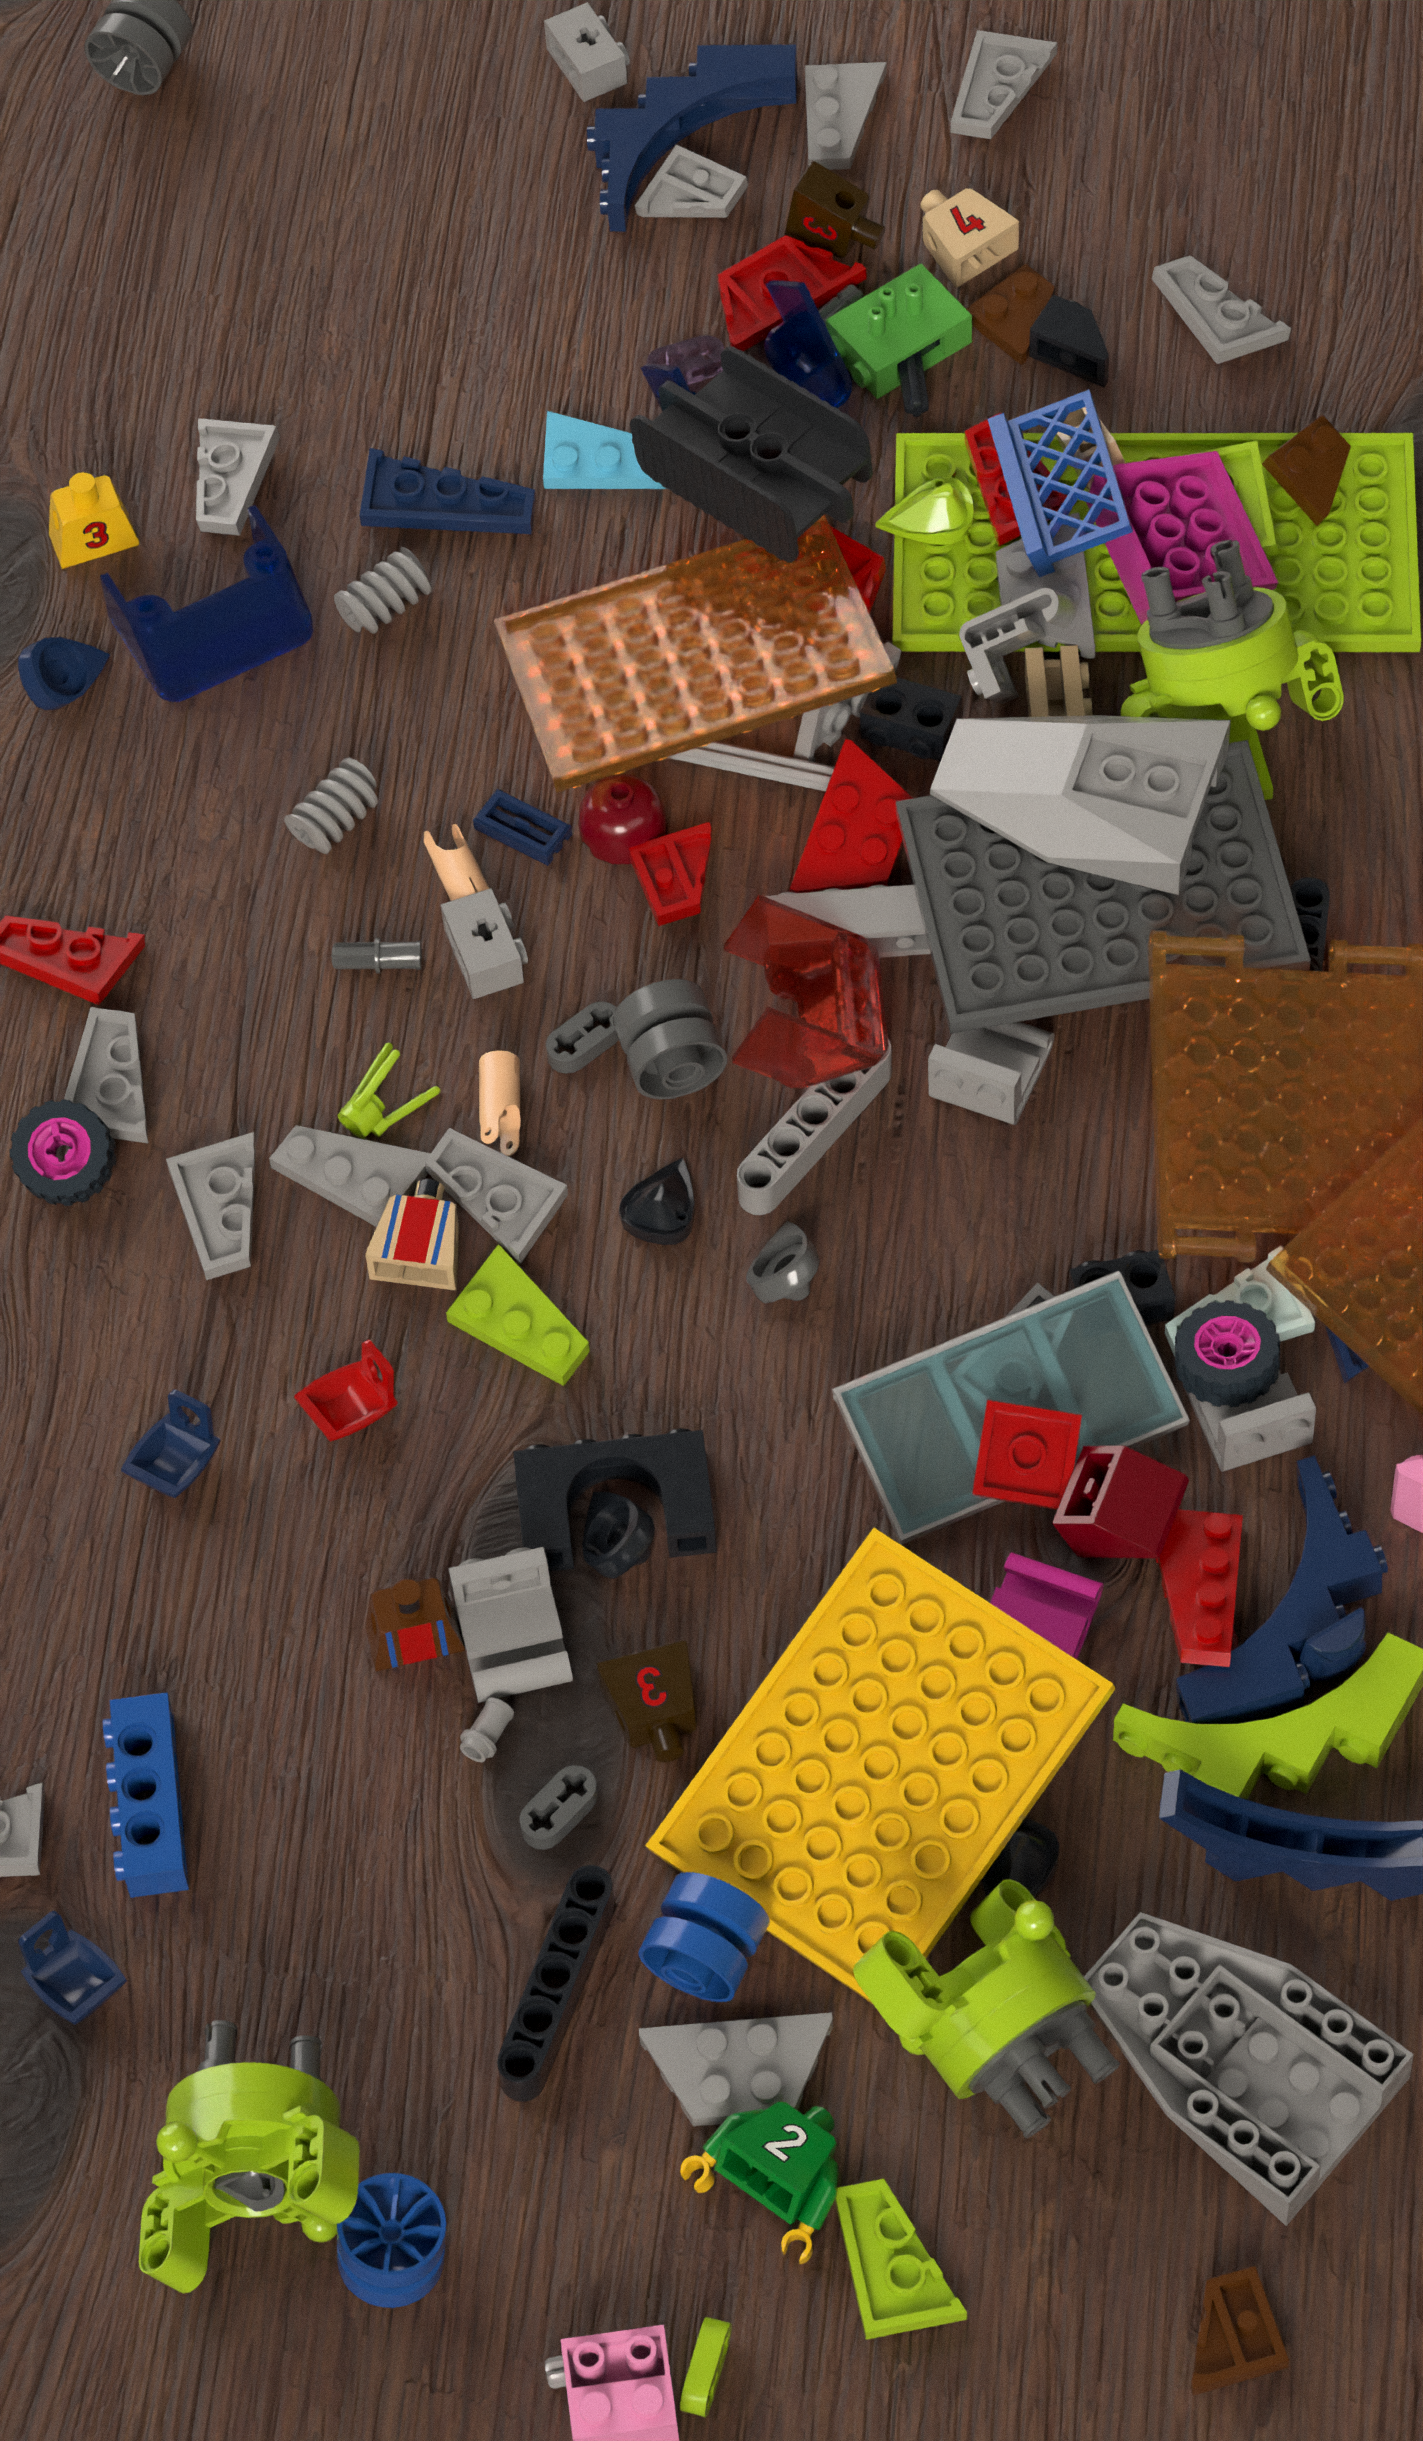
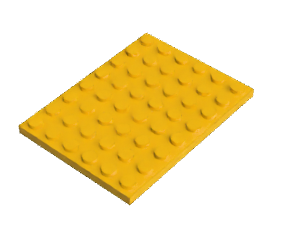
M873 1528L645 1846L681 1873L693 1872L708 1875L727 1882L745 1892L758 1902L768 1914L770 1924L766 1930L767 1932L872 2003L854 1977V1965L888 1931L900 1932L907 1936L916 1945L925 1959L1116 1688L1113 1683L890 1537Z

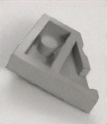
M676 145L635 204V210L637 215L641 217L727 218L748 187L747 178L742 174Z

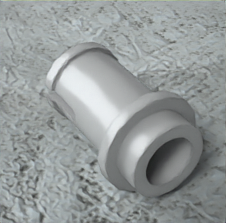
M488 1698L472 1727L464 1730L460 1735V1740L462 1741L460 1750L462 1753L476 1762H484L486 1758L493 1757L496 1753L495 1744L508 1722L513 1718L514 1711L502 1700Z

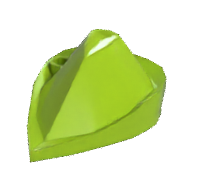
M952 477L936 478L917 487L902 501L887 511L875 523V527L919 542L951 545L962 541L968 535L974 518L973 498L961 480Z

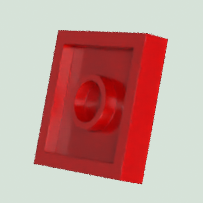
M987 1400L972 1496L1058 1510L1074 1470L1082 1415Z

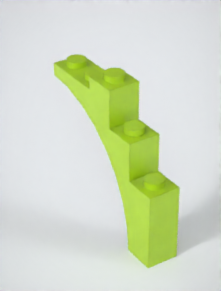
M1387 1633L1369 1660L1341 1686L1310 1705L1269 1719L1241 1724H1194L1158 1717L1123 1704L1114 1718L1113 1741L1117 1742L1130 1755L1135 1757L1146 1756L1162 1764L1167 1772L1181 1769L1212 1787L1242 1799H1248L1262 1773L1268 1775L1274 1784L1283 1789L1292 1790L1295 1788L1307 1794L1333 1747L1338 1749L1341 1755L1351 1762L1357 1764L1367 1763L1378 1768L1423 1687V1649Z

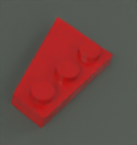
M988 419L965 430L964 439L998 547L1021 536ZM1041 460L1034 469L1035 474L1048 477L1050 471ZM1052 490L1043 506L1058 511L1067 495Z

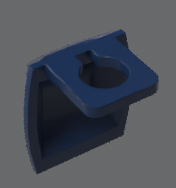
M173 1389L168 1394L170 1414L168 1413L137 1442L124 1462L121 1472L159 1493L176 1498L202 1473L216 1452L221 1440L214 1436L211 1409L206 1404ZM181 1406L191 1409L198 1416L200 1422H197L196 1425L190 1423L189 1417L184 1413Z
M1362 1607L1306 1640L1301 1652L1300 1662L1305 1665L1309 1681H1330L1345 1675L1357 1665L1366 1650V1642L1364 1640L1366 1617Z
M56 1911L48 1913L25 1932L18 1941L27 1965L21 1970L23 1977L48 2007L74 2025L82 2022L94 2013L127 1982L123 1973L104 1951L75 1931L70 1930L67 1932L61 1915ZM52 1929V1935L48 1940L50 1946L43 1951L40 1948L34 1949L37 1939L44 1932Z

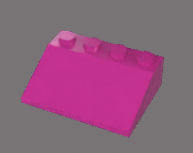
M1217 451L1114 465L1133 532L1108 541L1105 545L1141 625L1148 619L1146 612L1150 609L1141 574L1151 568L1167 567L1170 572L1169 577L1175 602L1204 593L1206 591L1202 584L1203 578L1209 575L1212 582H1215L1213 573L1217 572L1214 558L1211 554V547L1221 541L1231 540L1233 542L1236 540L1239 542L1245 575L1251 578L1253 587L1270 590L1277 588L1278 580ZM1095 475L1089 493L1099 496L1107 483V479ZM1086 502L1089 509H1091L1093 504ZM1103 508L1095 523L1098 527L1103 528L1119 522V518L1116 512Z

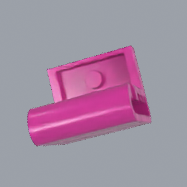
M1010 1553L1004 1565V1571L1007 1572L1001 1588H995L990 1603L1078 1660L1099 1604L1104 1584L1015 1553Z

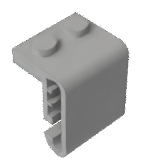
M1041 588L969 620L962 625L959 636L972 666V669L968 670L967 674L977 695L983 693L985 699L1002 704L1019 697L1003 656L1046 637L1041 624L1025 619V617L1042 610L1046 622L1064 629L1067 628L1076 616V605L1070 596L1050 588Z
M1022 1022L952 1033L946 1047L935 1044L928 1058L929 1096L1016 1125L1051 1052L1055 1037L1054 1033Z
M1278 1370V1378L1275 1384L1269 1387V1392L1264 1396L1257 1397L1256 1401L1250 1404H1239V1407H1230L1229 1405H1221V1407L1212 1406V1403L1206 1401L1203 1403L1197 1400L1195 1395L1186 1391L1218 1467L1222 1472L1313 1443L1316 1415L1315 1404L1309 1392L1297 1395L1288 1373L1280 1374Z
M544 1547L535 1549L517 1548L508 1552L505 1556L487 1560L473 1558L462 1562L459 1566L448 1568L456 1613L478 1703L487 1701L488 1698H501L573 1681L567 1651H565L562 1629L550 1585Z

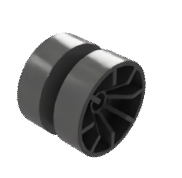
M112 0L106 8L104 16L99 19L86 39L84 46L85 54L93 69L111 85L136 95H149L160 88L172 69L173 62L179 58L191 39L193 33L192 23L185 10L175 0Z
M671 979L649 984L626 997L614 1012L613 1024L621 1047L627 1055V1063L635 1086L646 1097L673 1099L697 1092L716 1080L727 1065V1053L718 1029L713 1024V1016L704 991L698 984L692 981Z

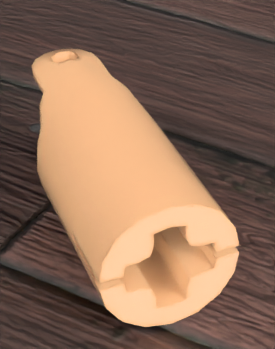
M457 824L452 825L453 839L458 847L455 850H443L435 844L429 831L424 832V844L451 901L490 889Z
M500 1050L488 1052L481 1056L479 1060V1123L481 1125V1140L486 1144H490L499 1135L500 1150L506 1156L513 1155L520 1143V1060L514 1053Z

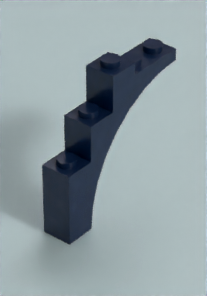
M697 45V62H689V77H647L646 94L638 95V108L596 109L595 126H587L588 151H595L596 167L602 168V182L608 183V189L600 190V214L608 215L609 231L626 232L630 207L641 182L655 163L680 140L704 125L734 113L764 106L796 104V45Z
M1315 1456L1297 1461V1487L1306 1516V1537L1302 1559L1291 1586L1270 1618L1242 1645L1231 1651L1230 1667L1208 1665L1176 1678L1177 1703L1185 1722L1194 1724H1241L1274 1718L1304 1707V1689L1310 1688V1681L1305 1665L1300 1662V1657L1306 1640L1346 1617L1343 1605L1382 1593V1574L1388 1572L1384 1552L1380 1545L1372 1546L1366 1530L1353 1533L1346 1511H1337L1333 1499L1337 1498L1333 1478L1329 1471L1321 1472Z
M1181 1769L1164 1773L1159 1819L1206 1849L1205 1862L1235 1882L1284 1872L1312 1891L1362 1881L1390 1901L1423 1894V1820L1378 1822L1311 1816L1276 1809L1239 1798L1212 1787Z

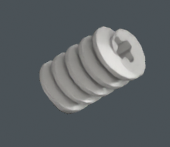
M401 547L400 552H393L388 556L387 562L381 561L376 564L373 572L367 571L362 574L360 582L353 581L347 585V591L341 590L334 595V602L341 617L351 629L359 633L364 626L369 632L374 634L378 631L375 617H378L385 624L390 623L392 619L388 611L389 607L396 613L402 614L405 612V607L401 600L403 597L414 605L419 602L415 592L416 588L425 595L430 594L432 588L428 581L427 573L417 557L406 547Z
M344 758L339 764V768H335L329 773L328 779L319 782L316 791L309 792L304 798V802L298 803L292 810V814L284 817L283 820L286 827L295 838L306 846L315 848L323 854H328L332 849L328 839L334 842H340L343 839V833L339 827L346 831H351L355 826L352 816L357 819H363L367 814L364 805L374 808L378 804V798L374 793V789L377 786L376 781L363 764L352 758Z

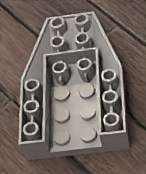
M1103 715L956 719L930 788V795L1048 863L1179 895L1191 861L1192 838L1210 786H1217L1228 755L1230 720Z
M1142 1912L1136 1916L1084 1976L1096 1992L1090 2007L1166 2116L1285 2226L1290 2223L1410 2078L1413 2053L1293 1965Z

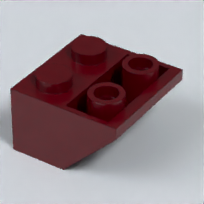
M1083 1446L1052 1524L1077 1557L1159 1559L1190 1480L1186 1474L1126 1446Z

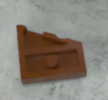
M1025 264L966 308V310L972 315V326L1022 366L1029 357L1030 328L1053 294L1055 295V286Z
M1322 414L1269 455L1262 465L1312 522L1318 526L1329 515L1351 446Z
M1256 2266L1206 2280L1191 2379L1192 2395L1195 2396L1288 2368L1289 2359Z

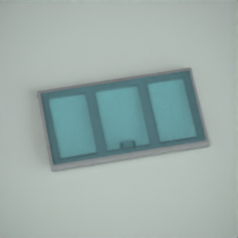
M1119 1271L832 1389L833 1399L839 1407L900 1545L1005 1502L972 1496L987 1400L1082 1415L1074 1468L1083 1446H1126L1132 1449L1187 1426L1189 1423L1186 1411Z

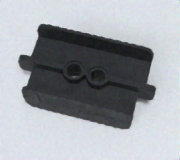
M730 346L721 352L720 357L723 371L696 395L669 380L659 387L658 391L663 412L653 421L642 415H637L630 421L635 456L641 470L651 477L653 481L660 483L664 488L671 490L677 496H681L685 501L692 503L693 506L702 509L703 512L708 515L710 514L714 519L721 521L727 527H731L735 532L755 542L756 545L763 547L767 552L776 555L780 560L791 563L799 556L797 539L825 513L841 523H846L854 516L852 496L842 485L850 478L862 483L872 478V455L870 454L869 440L859 422L852 419L848 414L842 413L838 408L832 407L824 400L822 401L818 396L809 393L808 390L799 387L783 375H779L775 370L769 369L765 364L759 363L755 358L749 357L745 352Z

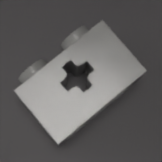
M588 2L544 20L546 48L583 102L627 84L626 66L630 64L626 48L621 42L616 43L614 41L607 21L602 15L597 16Z
M492 888L440 904L444 931L473 999L524 983L522 965L528 963L525 947L520 937L512 938L509 929L513 928L510 911L505 902L498 904Z

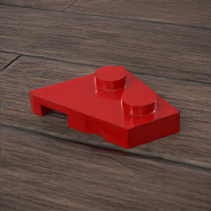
M710 822L658 837L629 848L630 861L658 927L701 913L712 841Z

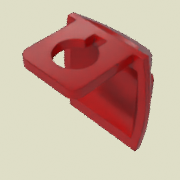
M369 1339L362 1343L361 1361L343 1366L323 1375L294 1395L296 1401L330 1442L369 1426L398 1405V1401L394 1398V1370ZM373 1360L376 1362L381 1371L382 1379H380L377 1376V1369L374 1365Z

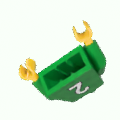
M777 2102L766 2110L755 2109L733 2113L726 2118L703 2146L705 2152L702 2156H690L681 2164V2175L684 2180H687L695 2170L704 2169V2174L694 2184V2189L697 2193H704L714 2184L715 2176L711 2168L716 2163L714 2170L790 2225L796 2219L801 2221L798 2229L790 2230L783 2236L781 2246L783 2255H785L792 2241L801 2240L807 2245L806 2249L799 2259V2264H804L808 2262L813 2253L810 2237L814 2229L820 2230L837 2197L839 2165L833 2159L837 2141L834 2136L829 2134L835 2127L834 2119L821 2106H814L803 2115L786 2102Z

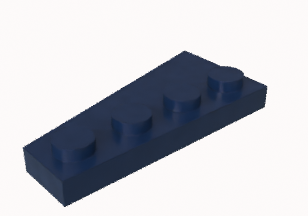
M370 448L359 516L361 526L531 534L536 496L535 489L484 476L479 480L462 476L461 471L444 467L443 471L421 466V460L404 456L401 461L385 457L382 450Z

